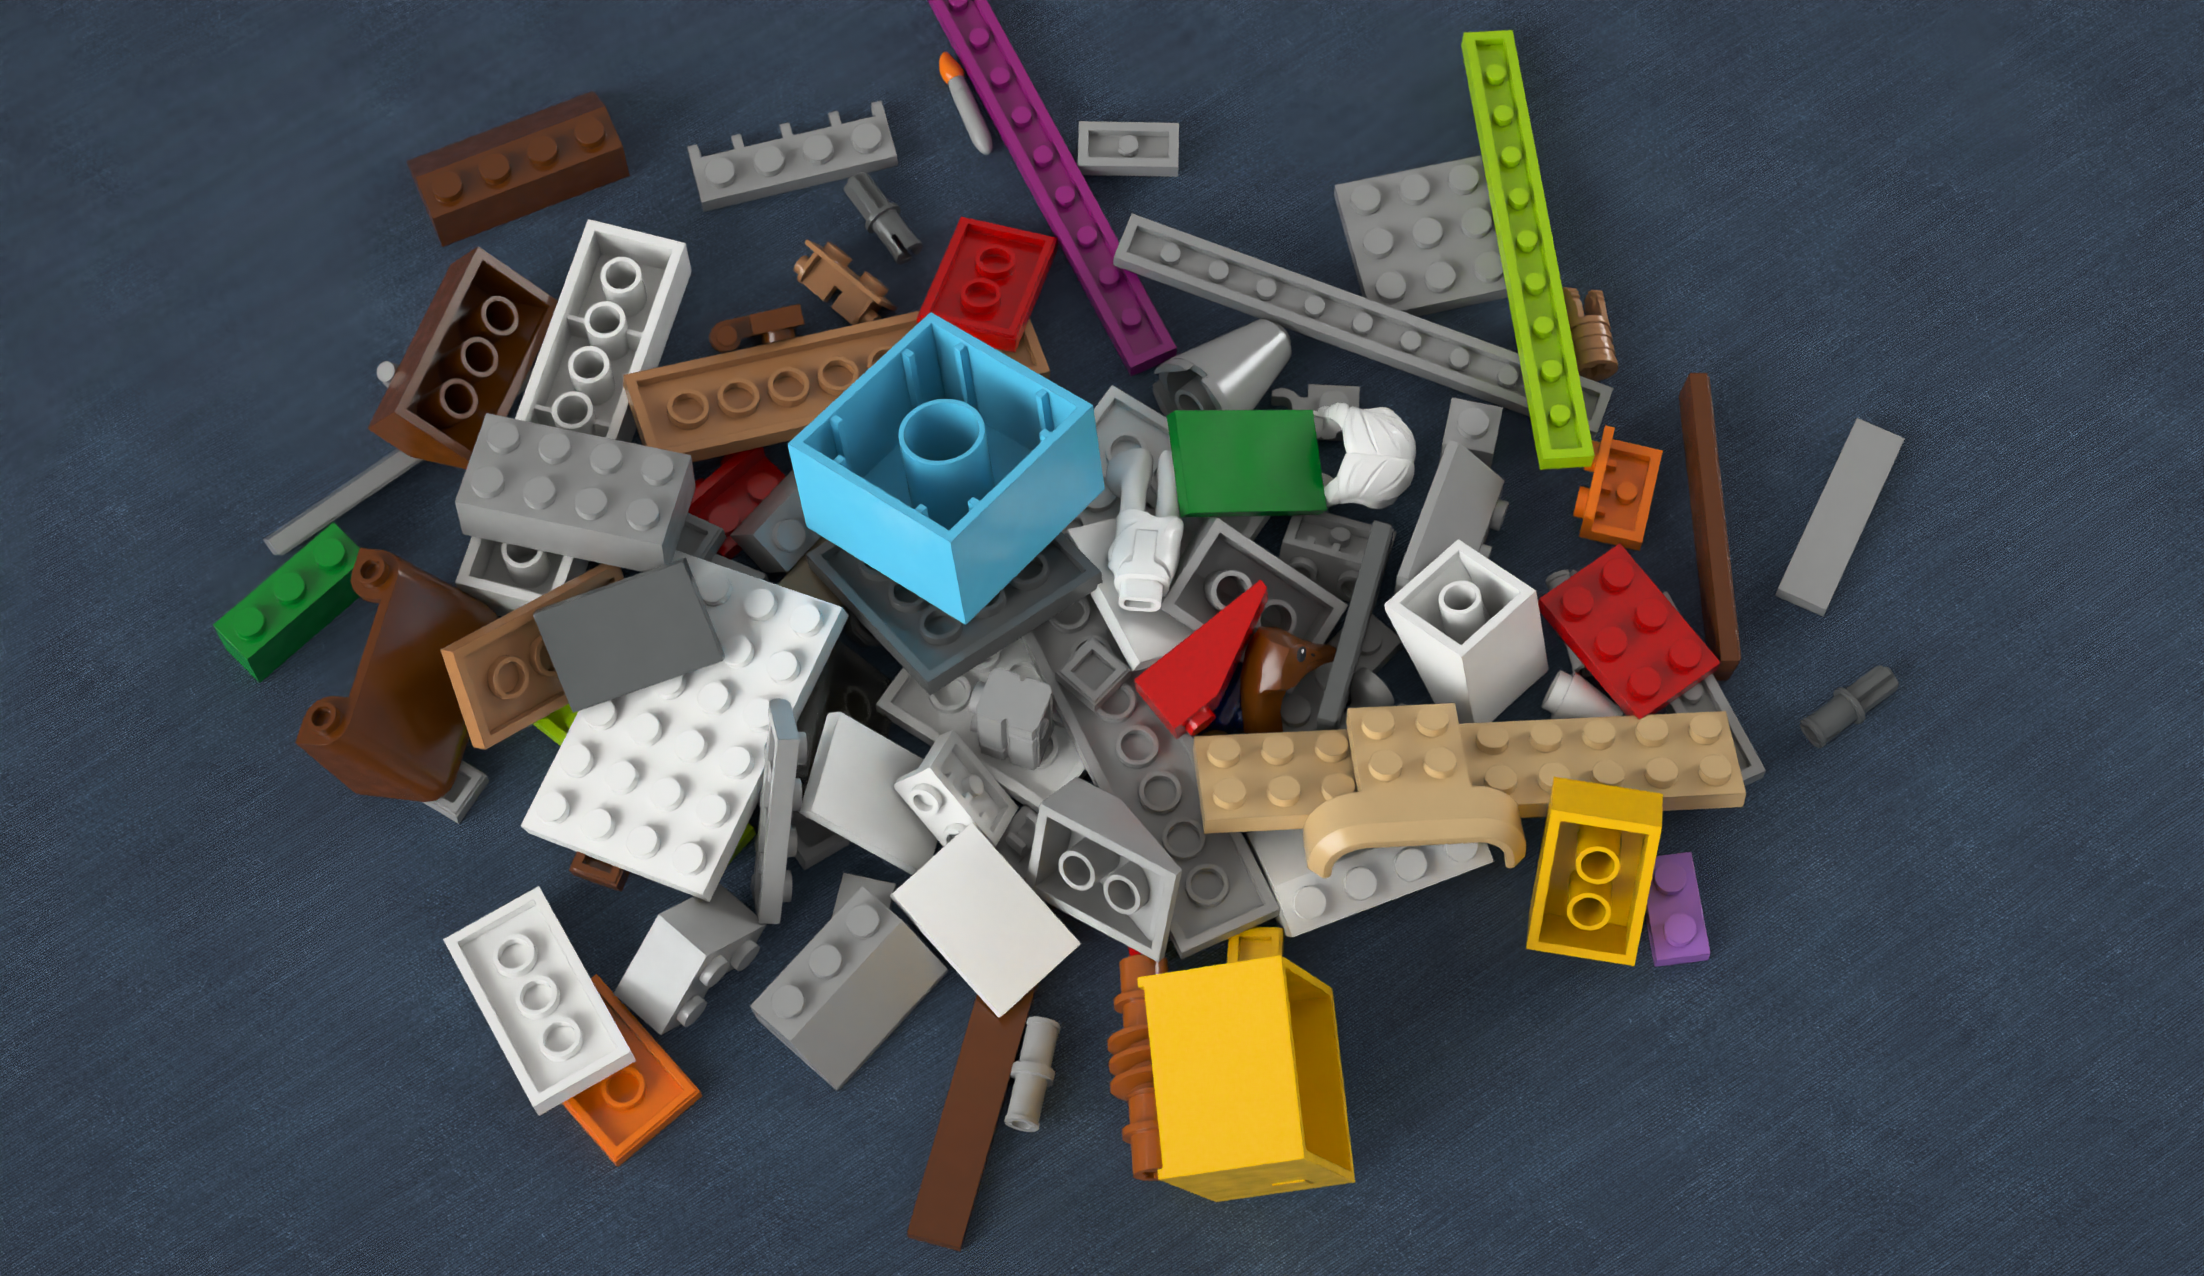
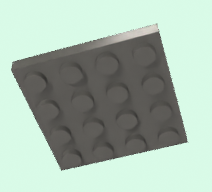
M1060 532L965 625L829 540L806 554L809 568L929 695L934 694L1097 589L1098 584L1103 583L1101 571Z

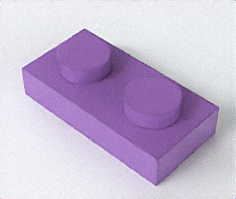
M1692 852L1656 856L1645 911L1654 967L1707 961L1711 954Z

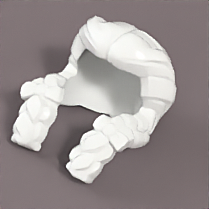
M1337 402L1330 407L1323 406L1318 408V411H1313L1317 439L1320 437L1323 439L1335 438L1337 432L1342 430L1344 446L1347 452L1337 477L1333 479L1331 476L1322 473L1327 507L1337 504L1356 503L1372 509H1383L1393 505L1398 496L1411 485L1414 476L1416 444L1408 426L1393 410L1387 407L1361 409L1354 406L1349 407L1346 403Z

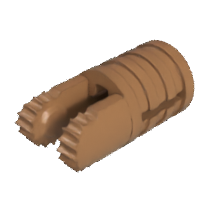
M1563 287L1579 376L1593 381L1609 378L1617 372L1618 363L1615 357L1614 345L1612 344L1613 339L1610 332L1611 328L1603 291H1588V295H1586L1584 300L1585 304L1582 307L1579 291L1576 288Z

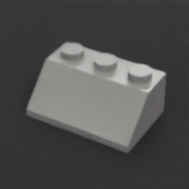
M1449 439L1399 569L1394 595L1458 539L1486 558H1490L1493 547L1486 545L1485 541L1490 529L1500 531L1509 505L1508 501L1501 499L1505 480L1458 441Z
M1205 518L1179 558L1177 571L1167 595L1162 597L1160 609L1193 631H1196L1261 579L1267 586L1268 601L1250 640L1259 627H1278L1301 639L1312 643L1324 644L1348 605L1219 518ZM1245 648V650H1244V652H1243V655H1242V657H1241V659H1240V662H1241V663H1243L1246 648ZM1295 687L1286 690V692L1292 694Z
M861 886L750 1007L763 1026L836 1091H839L949 971L903 920L864 886Z

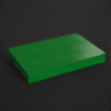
M1175 410L1167 415L1181 518L1319 515L1327 511L1313 410Z

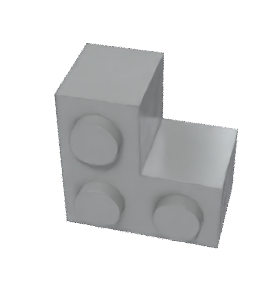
M719 883L710 902L694 896L658 914L616 988L614 995L660 1035L681 1024L684 1027H688L705 1010L707 1002L703 998L708 989L714 986L725 973L733 969L742 971L754 960L760 950V946L756 942L767 924H758L757 915Z

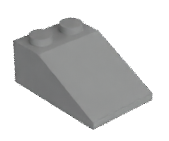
M1075 777L1040 803L1026 883L1041 900L1145 956L1160 962L1165 957L1182 869L1121 799L1079 777Z

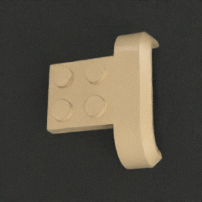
M1455 703L1347 709L1346 725L1358 792L1343 794L1327 800L1313 810L1306 819L1303 828V842L1308 869L1322 878H1328L1332 874L1333 865L1343 855L1358 849L1489 843L1499 847L1505 853L1504 860L1507 868H1514L1525 857L1526 841L1520 811L1514 799L1498 789L1470 785Z

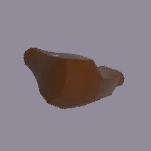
M1259 627L1247 645L1240 675L1244 734L1283 732L1280 711L1286 690L1295 687L1310 671L1321 665L1333 662L1337 649L1328 644L1312 643L1301 639L1278 627Z

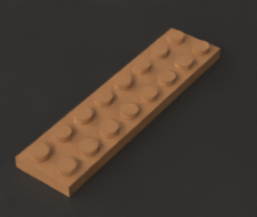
M919 311L623 375V387L642 445L691 455L692 462L790 441L917 325ZM1029 318L1015 353L1001 349L996 350L1049 380L1050 369Z

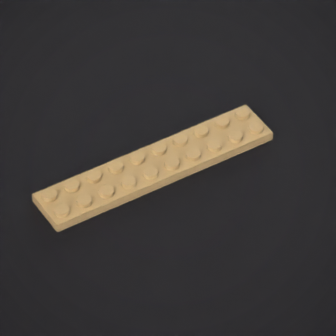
M1726 711L1647 715L1640 720L1635 715L1459 724L1470 785L1490 787L1508 794L1517 803L1521 818L1547 816L1554 777L1662 793L1663 811L1743 807L1746 790ZM1347 729L1194 736L1193 754L1204 834L1303 829L1306 819L1319 805L1334 797L1358 792Z

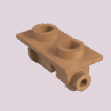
M808 239L804 242L814 253L810 258L804 255L796 262L793 270L798 274L797 280L825 302L830 299L837 288L841 290L842 293L832 304L831 308L849 323L856 325L881 319L877 312L882 306L895 312L897 307L884 297L889 289L865 271L860 277L847 267L852 258L830 241L824 247Z

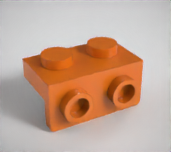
M1605 425L1601 442L1592 440L1595 456L1591 467H1584V470L1593 472L1590 488L1580 486L1573 516L1583 519L1579 537L1611 545H1618L1620 543L1624 548L1640 551L1663 450L1613 439L1615 427Z

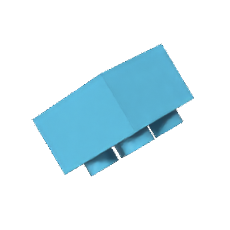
M932 312L923 318L788 443L806 527L965 625L1105 490L1093 405Z

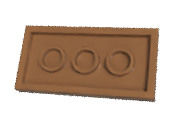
M600 564L441 649L474 748L486 750L569 704L533 613L545 606L623 580L624 576L621 567Z

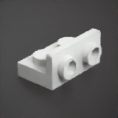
M954 729L938 736L920 767L899 777L894 784L895 790L943 847L971 822L996 847L1019 808Z

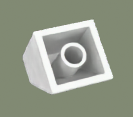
M1459 539L1384 604L1389 619L1434 703H1455L1459 724L1492 722L1549 670L1536 590Z

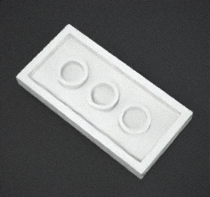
M539 886L443 939L539 1116L636 1061Z

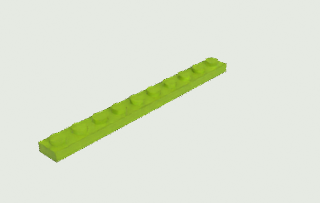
M1513 30L1464 32L1461 43L1539 468L1543 470L1591 467L1595 455Z

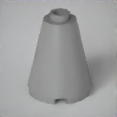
M1259 319L1164 361L1154 372V374H1159V380L1153 384V393L1160 410L1166 418L1168 414L1175 410H1254L1291 358L1292 349L1289 334L1280 324L1266 319Z

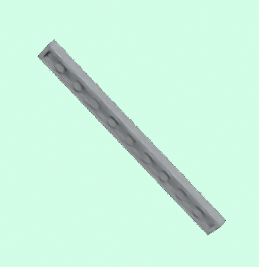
M1133 213L1131 214L1114 255V266L1254 317L1278 323L1287 329L1530 417L1518 353ZM1579 376L1591 439L1594 440L1613 388Z

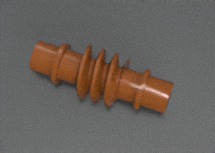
M1144 954L1126 957L1119 962L1121 994L1114 998V1010L1123 1014V1029L1113 1033L1107 1039L1108 1051L1114 1055L1109 1060V1072L1115 1076L1110 1081L1111 1094L1116 1098L1128 1101L1130 1124L1122 1128V1140L1131 1144L1133 1177L1144 1181H1159L1157 1169H1163L1146 1002L1144 990L1138 987L1137 977L1168 973V959L1164 957L1160 962H1157Z

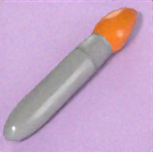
M943 52L939 58L940 75L945 83L949 85L954 102L973 144L982 154L989 155L993 148L992 138L972 91L964 79V71L949 52Z

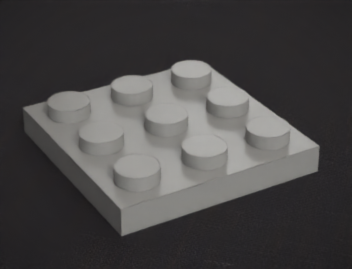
M1481 155L1335 185L1334 197L1362 297L1414 316H1422L1508 298Z

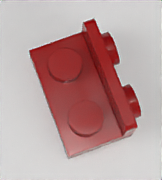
M759 447L725 455L720 467L706 479L700 478L695 481L696 489L688 513L724 530L726 539L716 554L731 560L742 550L730 536L731 533L786 476L765 456L764 448Z

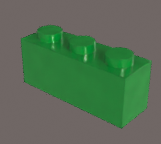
M334 522L213 624L226 650L259 683L360 597L353 590L351 584L352 570L360 548Z

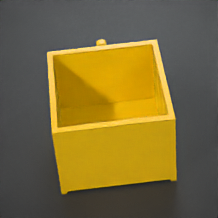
M1282 955L1137 977L1138 987L1144 990L1163 1164V1169H1157L1158 1180L1214 1202L1355 1183L1333 989Z

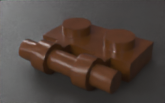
M796 304L721 321L709 333L710 345L720 353H727L736 349L741 339L761 336L762 345L794 338L793 328L804 325L801 306Z

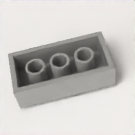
M486 413L458 491L455 505L462 534L645 572L672 562L696 487L691 455Z

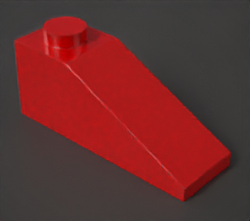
M1261 579L1134 679L1137 693L1176 740L1186 732L1190 736H1195L1216 718L1213 710L1219 706L1268 601L1267 586Z

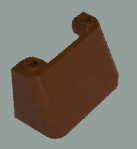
M360 548L352 570L351 584L353 590L363 600L379 603L349 697L329 696L316 701L307 710L295 743L356 794L421 802L435 801L444 797L451 790L469 739V733L441 649L500 617L484 602L391 552Z

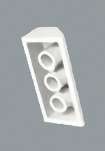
M1303 829L1250 831L1245 833L1250 850L1280 907V914L1275 917L1278 928H1284V935L1288 937L1298 936L1494 862L1487 843L1365 848L1354 850L1340 857L1333 865L1331 876L1322 878L1307 868Z

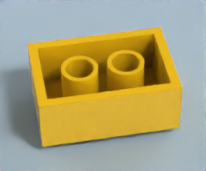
M1560 777L1553 778L1529 910L1526 949L1635 966L1662 830V793Z

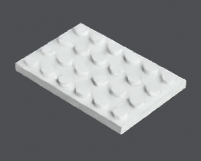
M676 550L672 562L686 557L725 654L723 661L578 711L521 827L534 836L584 853L592 858L710 902L756 808L760 790L763 788L765 768L764 747L768 739L769 702L773 699L789 701L795 723H797L849 615L843 607Z

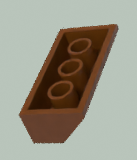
M594 91L407 161L442 247L630 176L623 145L605 105Z
M479 246L453 262L443 278L367 429L410 457L467 469L486 413L507 417L544 341L558 300Z

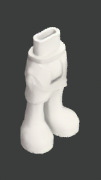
M1144 448L1129 449L1113 457L1107 466V486L1113 495L1121 498L1120 513L1116 518V537L1108 550V567L1114 574V587L1119 593L1118 604L1124 610L1158 611L1161 607L1162 597L1167 595L1178 568L1184 523L1180 518L1171 450L1163 451L1158 461L1155 516L1145 512L1147 491L1151 486L1153 477V457L1150 451Z

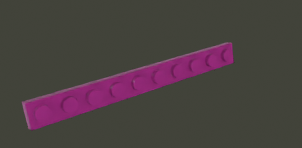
M927 0L1054 236L1058 238L1062 251L1129 375L1134 376L1177 356V347L1137 274L1113 265L1119 241L988 1Z

